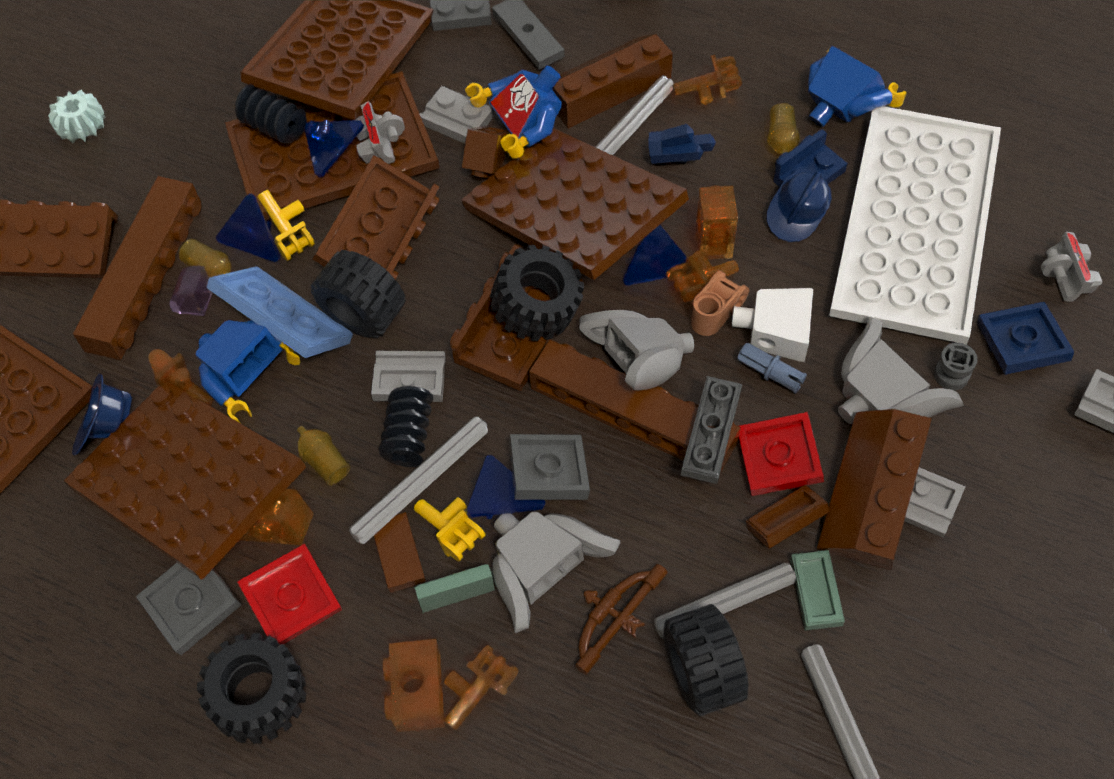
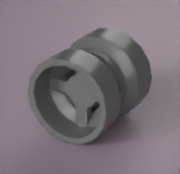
M955 342L947 345L943 349L934 370V377L937 383L945 389L955 391L964 388L977 364L975 351L964 343Z

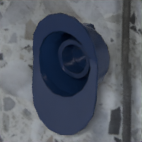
M798 171L790 174L775 194L767 210V224L771 232L779 239L787 242L802 241L808 238L819 225L832 200L831 190L827 182L821 178L822 174L820 172Z
M100 373L94 381L88 409L74 441L72 449L74 456L82 449L87 438H107L111 433L117 431L120 424L129 415L131 395L128 392L104 384L103 375Z

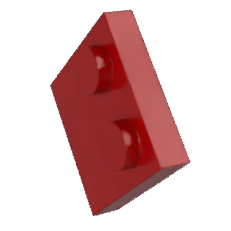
M808 412L739 426V440L752 496L824 482V475Z
M305 544L237 581L267 637L275 638L280 645L287 643L342 611L340 604Z

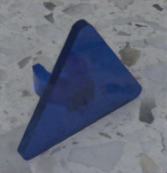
M312 120L306 123L304 129L314 172L318 177L324 176L364 128V124L360 120H324L323 122Z
M251 193L246 195L217 234L216 240L224 245L277 262L281 256L271 235V222L265 221L255 195Z
M659 225L640 241L623 281L625 285H633L692 273L695 270V266L665 229Z
M488 455L482 466L466 514L469 517L486 516L487 519H492L493 515L542 510L545 506V500H515L512 472L494 456Z

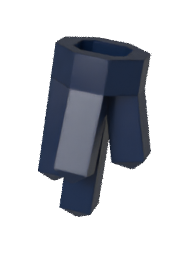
M688 124L662 131L649 132L648 141L651 163L676 162L686 164L691 160H700L703 152L713 150L716 141L711 134L693 135L694 131Z

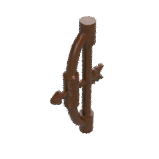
M656 564L650 571L637 572L629 576L614 588H610L602 599L597 597V591L586 590L584 592L586 602L588 604L593 602L596 606L589 613V619L584 626L579 640L580 659L575 664V667L585 675L589 673L601 658L600 653L621 627L636 638V629L645 626V624L631 614L650 590L654 591L668 574L662 565ZM643 582L641 588L621 613L614 609L617 602L622 598L621 594L636 583ZM608 614L615 617L616 619L596 644L588 648L596 625H600Z

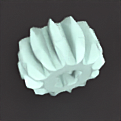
M79 90L76 94H72L68 91L67 96L64 98L57 97V103L49 105L51 113L48 115L49 121L57 135L62 139H69L74 143L81 138L86 142V138L89 135L97 136V129L104 128L103 119L105 116L103 108L92 93L85 94L82 90Z

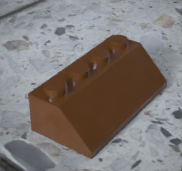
M657 34L640 36L561 73V78L552 89L562 102L557 116L569 129L647 91L661 76L671 79L672 51Z
M897 409L856 412L829 504L830 512L826 515L817 550H829V553L892 570L932 418Z

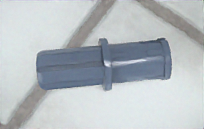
M746 343L738 354L737 359L739 362L765 375L764 379L766 381L770 378L790 389L795 394L801 388L800 383L803 384L807 377L806 373H802L782 362L779 355L773 357L750 343Z

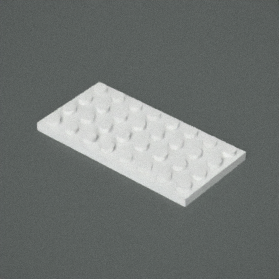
M884 106L872 110L829 316L867 324L871 316L881 321L882 327L967 345L971 333L1001 131L1000 127Z

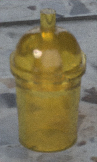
M781 103L773 106L769 112L768 144L775 152L782 155L796 148L800 141V135L796 126L794 108L789 104Z
M190 239L182 245L179 252L180 260L198 272L204 280L209 281L210 277L231 272L230 260L224 252L214 250L196 239Z
M303 426L299 427L297 431L301 436L298 440V451L301 459L307 461L328 485H334L345 478L351 466L332 443L329 434L318 429L306 431Z

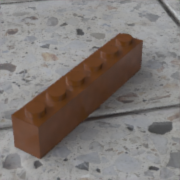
M157 176L73 332L74 337L84 352L121 361L126 350L132 346L134 334L140 322L145 320L148 314V307L154 295L160 291L164 275L168 268L174 264L175 254L181 242L186 240L194 217L200 213L201 200L193 183Z
M549 340L529 371L532 390L684 461L699 407L698 404L678 399L659 386L646 390H634L625 382V372L609 367L599 358H589L578 353L568 344H559ZM734 422L720 474L738 443L740 427L735 425Z

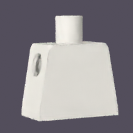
M760 289L756 294L754 308L734 306L732 327L752 329L750 344L766 353L804 362L809 345L813 289Z

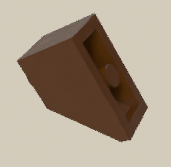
M485 125L467 129L462 168L471 169V175L488 178L490 173H496L503 166L508 152L504 151L501 146V140L504 136L511 134L510 131Z

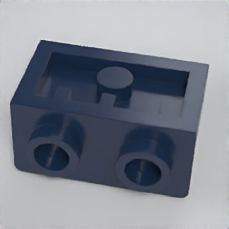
M821 129L813 136L805 137L798 147L791 152L783 153L777 159L773 182L780 187L790 174L798 171H810L812 173L818 171L822 174L821 178L829 184L846 172L848 163L825 145L827 133Z

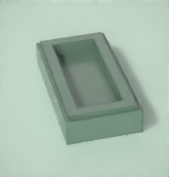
M829 550L792 554L790 562L796 575L795 586L804 629L814 630L843 626L845 620Z
M486 564L415 587L423 613L495 590L489 565Z

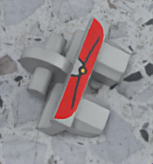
M368 101L361 105L363 115L350 122L355 136L360 141L369 137V139L356 145L358 154L367 164L373 155L390 164L395 161L390 141H397L398 136L403 133L405 128L403 119L398 115H392L391 112H385L383 117L375 114L372 104Z
M1065 232L1062 235L1061 241L1046 251L1048 259L1042 263L1041 270L1045 276L1056 278L1064 301L1073 302L1082 293H1092L1102 284L1099 272L1089 270L1086 264L1091 256L1088 244L1078 243L1073 232Z

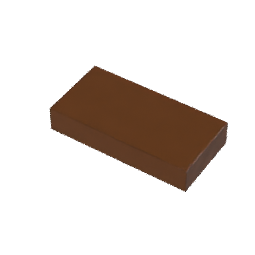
M804 485L746 520L748 531L770 549L829 513L828 502Z
M406 512L398 514L374 535L390 593L426 582Z

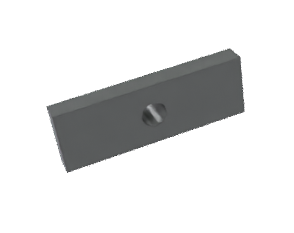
M506 0L492 7L495 18L538 69L565 57L564 48L522 0Z
M707 376L683 462L681 476L714 484L718 483L742 384Z

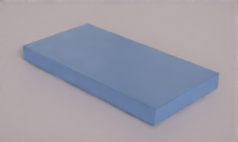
M257 266L209 278L207 288L256 324L265 326L273 336L304 358L350 344L353 335L351 331L332 320L328 315Z

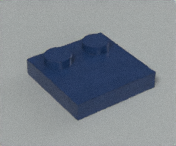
M1045 301L980 314L978 317L977 325L1005 375L1072 361L1074 350Z

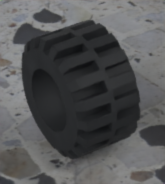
M529 245L526 251L518 248L514 251L513 255L509 254L503 264H501L490 298H492V311H497L495 318L499 323H506L504 329L509 333L512 330L518 332L517 337L522 339L525 336H530L531 341H539L541 336L545 340L553 338L554 334L559 336L564 332L583 298L584 282L579 281L582 276L579 269L574 270L570 259L565 260L562 258V252L557 250L556 253L549 251L550 247L543 245L541 249H537L535 245ZM522 287H538L545 291L551 300L541 301L534 299Z
M337 251L311 284L313 298L332 320L341 324L349 331L367 338H379V336H382L406 302L401 286L386 269L372 259L354 251Z
M709 604L665 620L664 642L673 674L686 703L699 717L747 700L748 675L745 662L730 624L716 606Z
M252 633L249 640H247L244 634L235 636V643L230 645L226 640L220 644L222 650L218 654L212 651L207 657L211 663L209 667H201L199 674L204 681L197 682V691L202 696L198 700L208 718L227 737L230 738L232 736L237 742L245 743L248 738L253 744L262 743V736L266 735L271 741L278 737L276 733L278 729L282 727L287 731L292 726L289 722L292 716L296 718L300 716L302 710L298 703H305L306 693L303 690V687L306 686L305 678L297 662L283 643L280 645L271 636L264 640L259 633ZM257 672L272 674L270 689L262 699L251 705L240 706L234 704L235 690L245 677Z

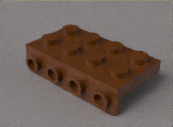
M373 155L312 260L325 267L337 251H354L377 262L396 280L399 273L394 271L398 262L404 264L413 247L409 246L408 243L412 237L417 239L424 229L426 222L422 218L425 212L430 215L436 207L440 198L435 196L440 186L434 183L428 189Z
M0 200V276L103 278L106 273L112 223H118V215L109 205L100 202H91L89 206H80L67 201L58 202V205H47L34 200L27 201V204H15L8 200Z
M515 244L510 252H505L500 260L499 269L505 258L509 254L513 255L514 251L522 248V246ZM498 269L495 276L489 277L486 281L483 295L478 303L474 302L470 306L462 328L454 331L450 340V347L454 363L522 391L530 377V369L549 340H545L543 336L540 337L539 341H531L530 336H525L524 339L517 337L518 332L512 330L509 333L504 329L506 323H499L495 318L497 311H492V298H490L499 272ZM522 287L534 299L541 301L551 300L549 295L538 287Z

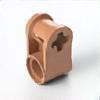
M717 271L693 301L692 329L702 336H710L717 333L733 314L734 306L741 307L748 296L749 288L745 285L740 287L725 278L726 274L724 272Z

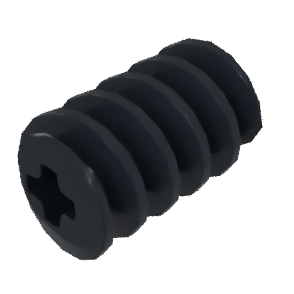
M248 84L241 89L235 103L236 117L241 123L247 124L261 133L268 134L269 137L277 139L281 143L289 144L294 142L304 131L307 119L304 109H298L295 104L287 103L286 100L277 98L274 94H268L266 90L258 89L253 84Z
M402 386L390 392L386 417L383 422L384 429L381 433L382 442L378 449L379 454L388 462L403 467H417L423 462V458L419 454L425 451V444L421 441L426 440L428 435L427 431L424 430L430 423L429 418L426 416L431 414L432 409L429 404L434 400L433 394L429 390L416 386Z

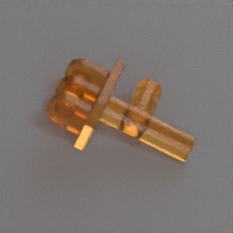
M712 55L711 60L714 72L673 84L676 96L697 90L701 103L709 104L713 101L709 86L717 84L721 97L725 98V92L737 89L742 85V79L738 76L739 70L735 66V58L726 56L716 59V56Z
M697 251L692 256L687 257L685 263L670 268L666 276L670 281H674L673 287L675 290L682 292L680 295L682 300L688 302L695 299L717 271H722L726 276L738 273L739 267L734 260L712 267L703 252Z
M160 349L153 350L149 354L148 359L155 375L157 387L163 386L168 381L211 406L214 399L192 382L184 358L180 353L174 358H171Z
M489 645L482 649L473 662L469 661L466 665L479 676L472 685L455 671H452L444 681L450 689L461 697L460 701L444 720L455 730L459 728L490 687L505 695L507 687L519 672V669L515 666L511 668L505 664L506 659L503 656L496 657L493 654L494 649ZM485 663L490 666L486 672L481 669ZM497 674H500V675L502 676V678H501V680L497 683V682L494 680V677H495Z

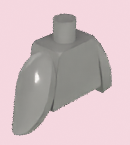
M627 310L601 311L586 314L579 318V327L583 334L594 342L605 346V350L626 373L625 382L634 390L651 389L663 384L680 369L683 354L692 353L694 349V339L690 333L678 334L661 318H647L644 315Z
M871 316L869 317L866 328L855 341L842 363L841 377L844 381L842 393L848 400L838 407V412L847 423L853 424L856 412L897 409L930 418L946 410L964 406L958 392L944 388L929 389L930 385L884 341L880 340L882 322Z
M510 512L503 513L494 524V528L502 537L495 544L498 554L492 563V576L495 586L512 617L515 633L529 628L530 608L528 602L533 604L584 560V555L592 557L612 556L615 554L621 541L606 536L575 518L562 514H547L543 516L538 512H531L519 522Z

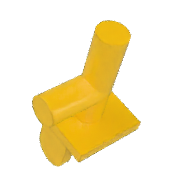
M269 190L257 196L281 233L275 237L273 245L278 248L286 261L291 259L292 254L296 252L298 254L302 253V248L307 245L310 247L315 245L312 236L305 227L304 221L294 227L288 221L305 211L299 200L280 209ZM301 233L303 237L297 240L295 235ZM289 240L291 244L285 247L283 243Z
M459 497L442 512H439L424 499L419 500L414 506V511L439 530L436 537L446 556H451L459 562L463 558L462 553L466 549L472 550L474 548L473 542L477 538L482 540L486 536L482 528L468 518L464 511L467 505Z

